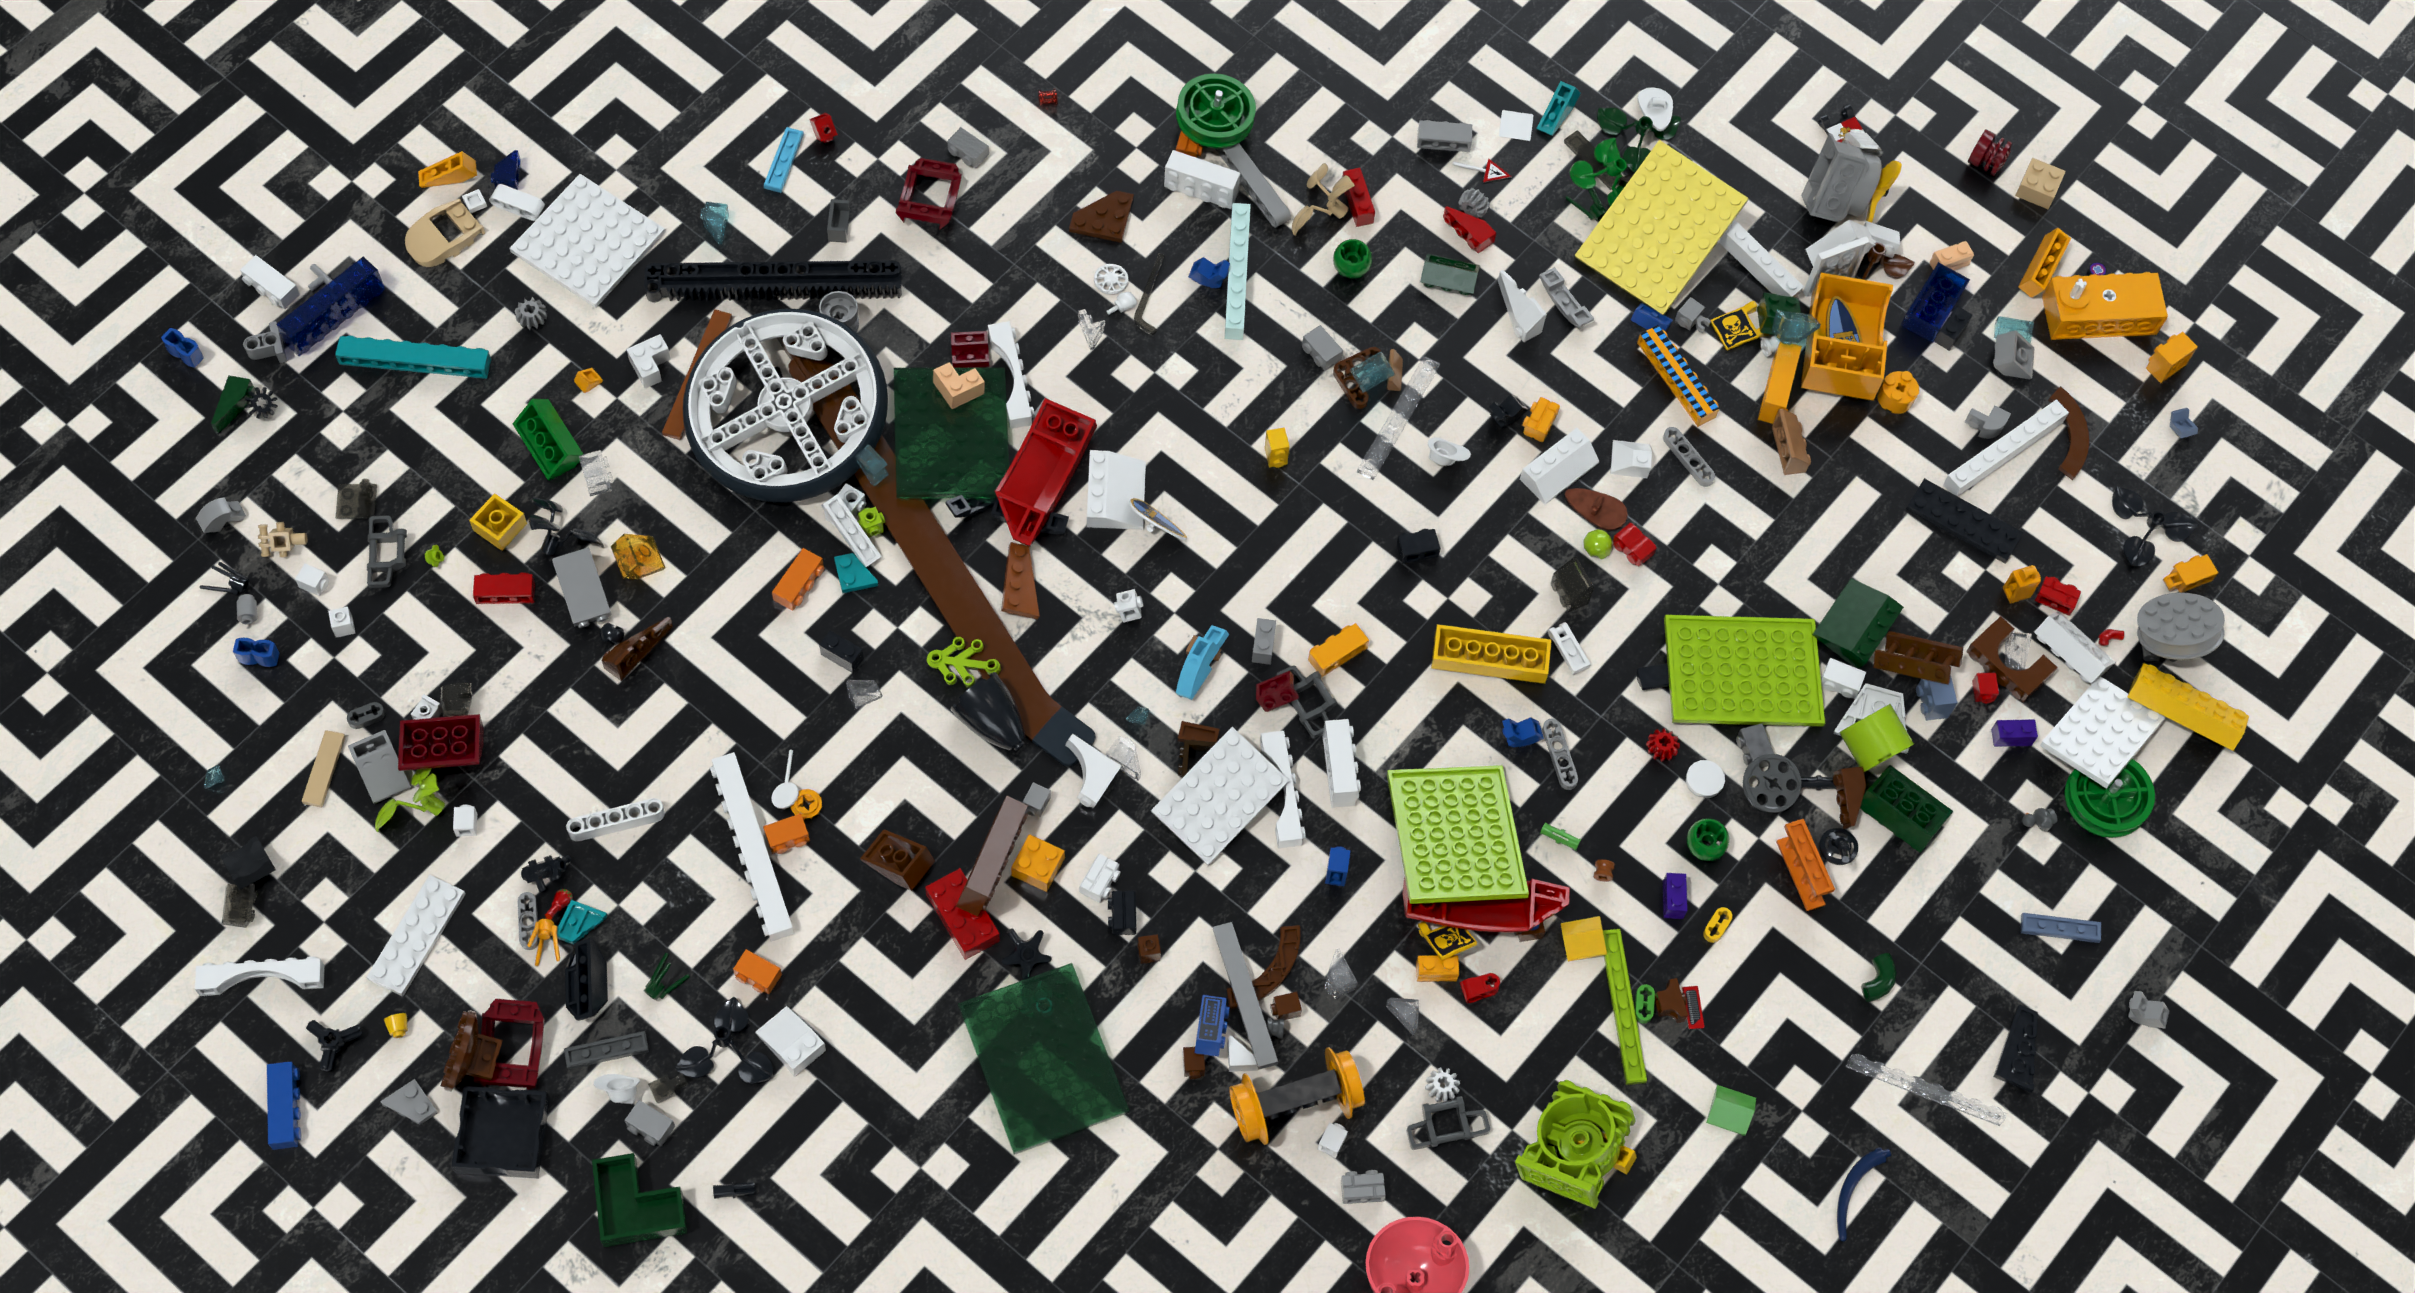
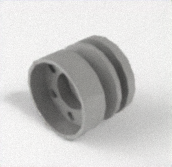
M835 291L825 295L820 301L819 313L833 317L857 332L859 317L856 299L849 293Z

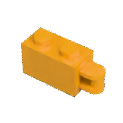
M2207 554L2201 557L2197 555L2188 562L2184 563L2181 561L2173 566L2174 569L2168 576L2163 578V581L2169 591L2178 589L2180 593L2213 581L2218 571Z
M2034 565L2012 571L2003 586L2010 604L2031 598L2041 582L2040 574Z

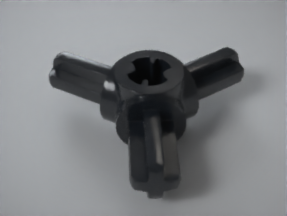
M312 1020L306 1026V1029L317 1037L318 1043L321 1044L320 1050L323 1051L320 1069L324 1071L332 1070L335 1054H338L342 1047L345 1046V1042L362 1036V1030L359 1025L340 1031L339 1029H326L317 1021Z

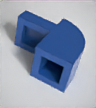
M1202 257L1193 263L1188 277L1200 285L1219 288L1229 273L1230 263L1223 260L1213 264Z
M1532 717L1518 723L1509 718L1502 721L1504 726L1503 734L1510 747L1526 746L1544 739L1539 721Z

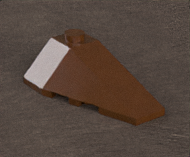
M664 618L616 645L611 651H607L601 660L604 669L622 681L672 629L671 618Z

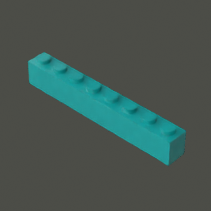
M351 335L340 336L336 350V358L339 365L484 379L488 377L491 363L489 351L483 348L471 349L464 346L450 347L444 344L430 345L428 343L419 344L409 341L398 342L390 339L377 340L371 337L357 338Z

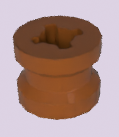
M1597 860L1595 862L1596 871L1593 875L1594 879L1603 882L1612 881V870H1614L1615 864L1609 860Z

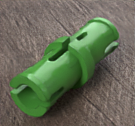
M1546 822L1540 834L1555 840V843H1562L1574 850H1577L1581 839L1566 833V830H1560ZM1553 832L1556 833V834H1558V835H1560V836H1563V837L1567 838L1568 841L1565 840V839H1563V838H1561V837H1559V836H1557V835H1555V834H1553Z

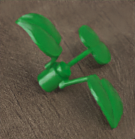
M1616 138L1604 140L1594 149L1595 159L1599 163H1603V166L1606 167L1605 169L1593 173V168L1589 163L1577 161L1569 171L1572 181L1582 189L1593 188L1596 185L1594 177L1605 172L1609 176L1616 177L1612 186V192L1607 197L1609 206L1613 204L1624 189L1623 186L1616 187L1622 177L1621 173L1627 168L1625 160L1620 158Z

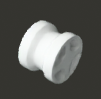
M1775 335L1770 339L1765 338L1761 340V349L1766 357L1776 352L1780 342L1778 336Z

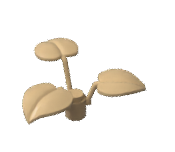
M1323 163L1310 176L1307 181V187L1311 189L1317 184L1325 192L1329 200L1327 203L1328 210L1314 205L1302 208L1292 223V232L1295 236L1297 231L1310 219L1314 209L1325 212L1328 215L1333 213L1339 219L1347 213L1348 207L1337 198L1355 186L1347 175L1343 176L1333 186L1331 193L1320 182L1328 171L1326 163Z

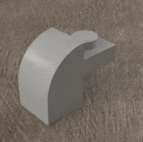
M1994 405L1990 415L1987 416L1972 408L1964 423L1980 430L1978 437L1994 438L2001 433L2011 413Z
M225 497L206 504L198 513L196 520L203 533L220 532L226 522L243 521L246 515L238 501L227 502Z
M2134 991L2133 998L2129 1002V1018L2141 1025L2165 1029L2169 1015V1009L2165 1003L2149 1001L2143 992Z

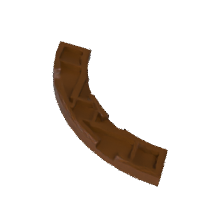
M2060 386L2048 401L2052 403L2057 399L2069 412L2065 420L2068 425L2070 446L2065 460L2058 469L2073 481L2084 465L2088 454L2089 431L2080 407L2072 396Z
M1300 925L1280 927V943L1273 962L1257 979L1252 981L1258 1001L1275 991L1283 983L1294 966L1300 945ZM1227 988L1229 1009H1236L1238 1006L1232 988Z

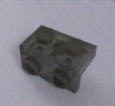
M227 884L222 925L246 928L250 922H253L255 910H252V906L257 899V891H254L255 884H250L249 887H244L241 890L238 889L237 885Z

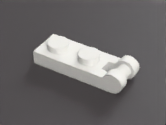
M1566 622L1560 624L1557 628L1552 627L1548 629L1549 637L1554 641L1572 674L1590 667V662Z

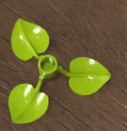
M431 768L417 769L411 779L413 786H416L418 783L420 785L413 797V802L417 803L420 801L422 806L399 800L395 801V799L389 800L377 815L375 822L376 832H379V828L393 816L398 805L419 809L423 812L427 810L435 816L443 810L445 803L433 794L439 788L436 782V775L433 773L429 775Z

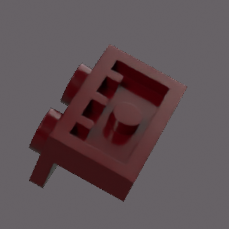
M1291 671L1256 684V700L1265 712L1299 698L1298 693L1294 689V675Z

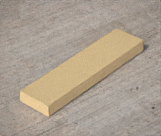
M325 730L302 798L303 804L323 807L346 737L345 734Z

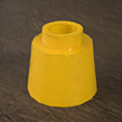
M406 1013L394 1014L384 1018L390 1035H393V1038H400L406 1035L405 1032L408 1031Z

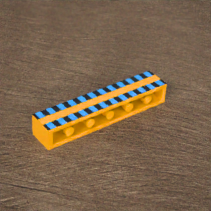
M1659 325L1641 333L1637 344L1697 427L1716 418L1719 411L1718 403L1710 397L1707 388L1704 385L1702 386L1697 374L1694 371L1692 372L1686 359L1681 357L1675 344H1672L1668 339L1667 333Z

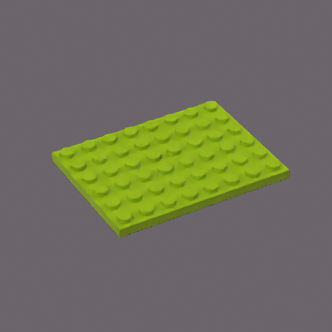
M1665 615L1664 625L1672 723L1824 726L1825 716L1817 638L1812 635L1816 629L1815 619Z
M1503 765L1388 770L1387 779L1410 904L1528 898L1529 891Z

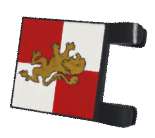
M1850 104L1845 105L1841 111L1846 119L1833 125L1830 124L1827 115L1820 116L1818 120L1819 126L1825 130L1827 135L1829 133L1833 134L1837 142L1842 143L1845 134L1850 132L1851 129H1859L1861 133H1866L1855 117Z

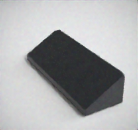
M1668 664L1638 668L1637 681L1641 689L1649 690L1669 686Z

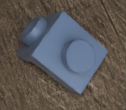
M2188 408L2171 412L2170 427L2180 438L2198 433V427L2189 419Z

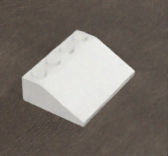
M1090 450L1087 527L1143 530L1144 518L1130 507L1129 501L1133 498L1144 501L1146 461L1111 451Z

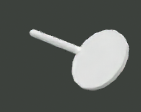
M789 750L785 783L776 787L772 794V803L779 809H785L793 805L799 795L797 786L789 782L793 750Z

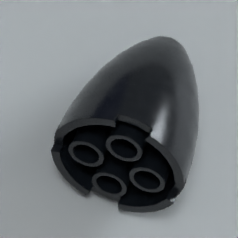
M993 672L989 675V679H980L959 697L960 703L957 706L955 704L952 705L951 711L971 731L989 743L1009 751L1013 749L1018 751L1025 744L1023 742L1025 740V731L1022 718L1007 686L998 674Z

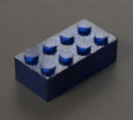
M1938 262L1907 311L1901 326L1933 343L1939 330L1966 290L1970 279Z

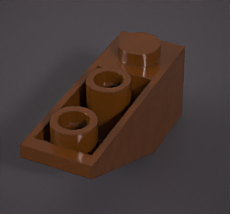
M1863 767L1844 768L1834 772L1833 783L1837 790L1836 801L1840 807L1839 818L1841 824H1843V829L1851 828L1856 824L1866 788Z

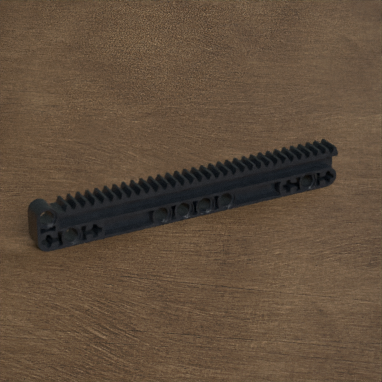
M894 260L651 263L645 268L644 288L648 301L653 303L659 302L662 297H668L670 301L674 297H676L677 301H680L681 297L685 301H687L688 297H691L692 301L696 297L699 298V301H702L703 297L707 301H709L710 297H713L714 301L718 297L722 301H724L725 297H728L729 301H731L732 297L739 300L740 296L743 297V300H746L748 296L751 300L755 296H757L758 300H761L762 296L766 300L769 299V296H772L773 300L777 296L780 297V300H783L784 296L788 300H790L791 296H794L795 300L799 296L805 300L806 296H809L810 300H812L813 296L820 299L821 295L824 297L835 291L847 292L855 299L858 295H860L861 299L865 295L869 299H871L872 295H875L876 299L879 298V295H882L883 299L887 295L893 299L894 295H897L898 298L902 295V274L900 263Z

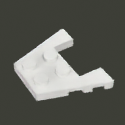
M1865 683L1833 734L1841 736L1839 732L1853 725L1856 720L1860 721L1889 704L1892 705L1906 729L1903 693ZM1909 748L1901 751V753L1907 754Z

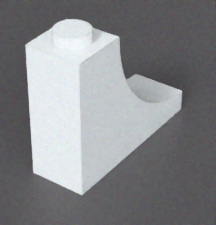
M1072 734L1065 746L1076 755L1083 772V784L1077 798L1080 799L1084 806L1094 808L1121 768V765Z

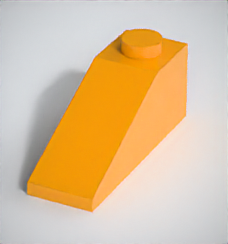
M463 151L418 171L419 186L425 188L461 183L477 176L476 160Z

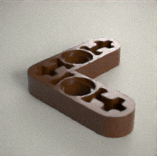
M1377 347L1363 350L1336 363L1334 366L1333 375L1351 404L1357 409H1363L1367 406L1369 396L1356 375L1380 363L1382 352ZM1359 360L1363 365L1355 367L1353 362ZM1338 370H1345V374H1343L1342 372H1338ZM1353 382L1356 387L1349 389L1346 383ZM1357 395L1360 399H1363V402L1357 401Z

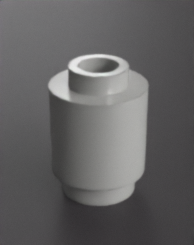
M249 594L241 595L237 600V620L245 625L252 624L257 620V601L253 595Z

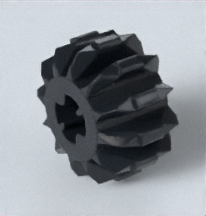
M255 387L256 394L249 391L248 394L252 398H245V401L251 402V404L245 405V408H253L249 414L252 415L257 411L256 418H260L262 412L263 417L268 418L266 412L268 411L273 415L274 411L270 408L278 407V405L272 404V401L278 400L277 397L270 398L274 392L269 391L266 394V387L262 388L261 393L258 387ZM260 397L266 401V404H263L265 406L263 408L257 406L256 403Z

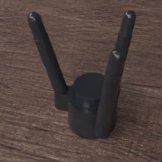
M219 562L218 565L223 569L214 565L211 568L229 577L228 585L231 588L200 585V589L229 592L238 595L239 592L244 593L246 591L249 579Z

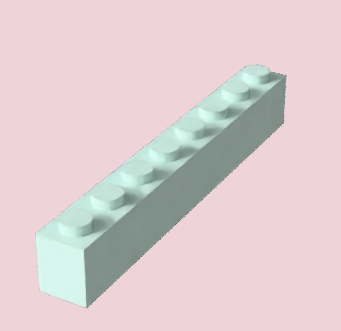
M1232 203L1229 249L1230 266L1228 268L1224 339L1243 340L1250 204Z

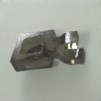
M680 1074L671 1080L666 1075L648 1085L658 1104L675 1096L674 1089L685 1087L688 1083L683 1074Z

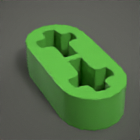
M1647 984L1641 985L1635 995L1636 1020L1642 1024L1648 1023L1654 1014L1655 991L1653 987ZM1644 990L1649 995L1646 1001H1644V995H1642ZM1643 1006L1646 1007L1645 1012L1647 1013V1016L1645 1018L1640 1013L1643 1009Z

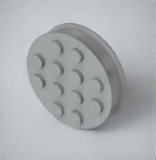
M2192 593L2164 594L2151 599L2139 610L2137 616L2138 640L2146 650L2163 658L2174 660L2199 658L2213 652L2224 639V613L2214 601L2201 595Z

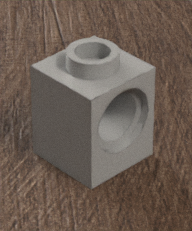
M1033 782L1023 800V803L1028 805L1026 813L1031 816L1041 817L1051 798V790Z

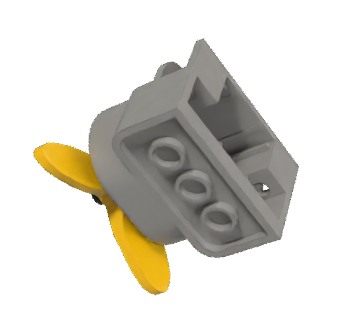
M1829 133L1801 196L1810 215L1836 222L1845 219L1847 214L1852 216L1862 215L1869 205L1866 221L1872 223L1878 201L1882 196H1887L1889 188H1891L1900 174L1902 164L1899 161L1893 160L1882 169L1881 160L1878 156L1864 153L1859 147L1850 145L1847 140H1843L1842 143L1837 142L1833 134Z

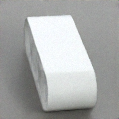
M503 184L497 185L489 199L490 203L495 207L532 221L537 220L545 207L541 199Z

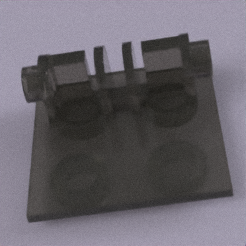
M362 479L360 484H338L335 518L369 519L371 516H375L377 484H371L369 479Z

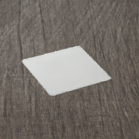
M1502 110L1499 136L1530 141L1533 114Z

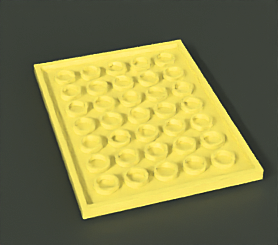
M1659 140L1577 251L1575 258L1648 307L1665 315L1749 199Z

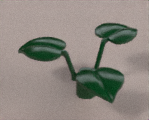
M1599 108L1597 112L1599 126L1608 135L1616 136L1620 133L1621 129L1626 130L1636 126V132L1641 135L1638 147H1629L1623 154L1627 167L1634 173L1651 152L1648 148H1641L1644 136L1649 131H1654L1656 138L1670 140L1676 134L1681 121V117L1672 115L1668 127L1664 131H1658L1652 127L1653 122L1647 116H1643L1639 121H1634V123L1625 126L1627 117L1622 110L1617 108Z

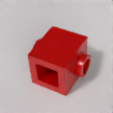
M823 113L809 119L817 140L825 143L833 140V137L838 135L829 114Z

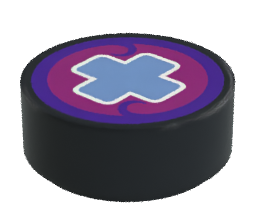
M2100 262L2092 263L2087 270L2088 276L2093 274L2106 275L2107 273L2105 265Z

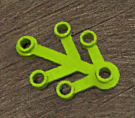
M962 637L954 638L953 644L942 651L933 650L927 656L928 665L939 669L948 685L955 684L957 677L948 670L946 665H953L962 677L964 685L969 688L975 684V679L964 667L986 670L988 675L993 672L999 674L1001 671V666L996 659H990L987 662L967 659L976 652L983 650L984 645L979 639L973 640L971 647L955 657L948 656L956 650H962L965 647ZM957 642H962L961 645H956ZM976 644H981L979 648L974 647ZM939 656L938 660H933L935 657ZM995 664L993 668H989V665ZM953 676L952 680H947L948 677ZM968 679H972V682L966 683Z

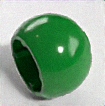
M1348 239L1340 243L1335 249L1333 264L1338 273L1343 277L1356 279L1369 271L1372 264V253L1364 242L1357 239Z
M1715 819L1698 820L1690 827L1687 833V846L1690 852L1700 860L1713 861L1719 859L1729 847V833L1726 827ZM1702 841H1708L1710 846L1703 844Z

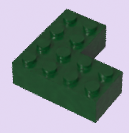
M634 1153L592 1160L600 1241L603 1247L687 1233L683 1192L680 1186L640 1193L637 1159Z

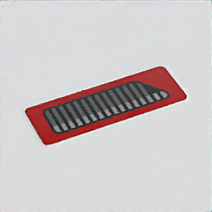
M1698 986L1683 987V993L1687 1001L1685 1007L1688 1013L1689 1029L1704 1028Z

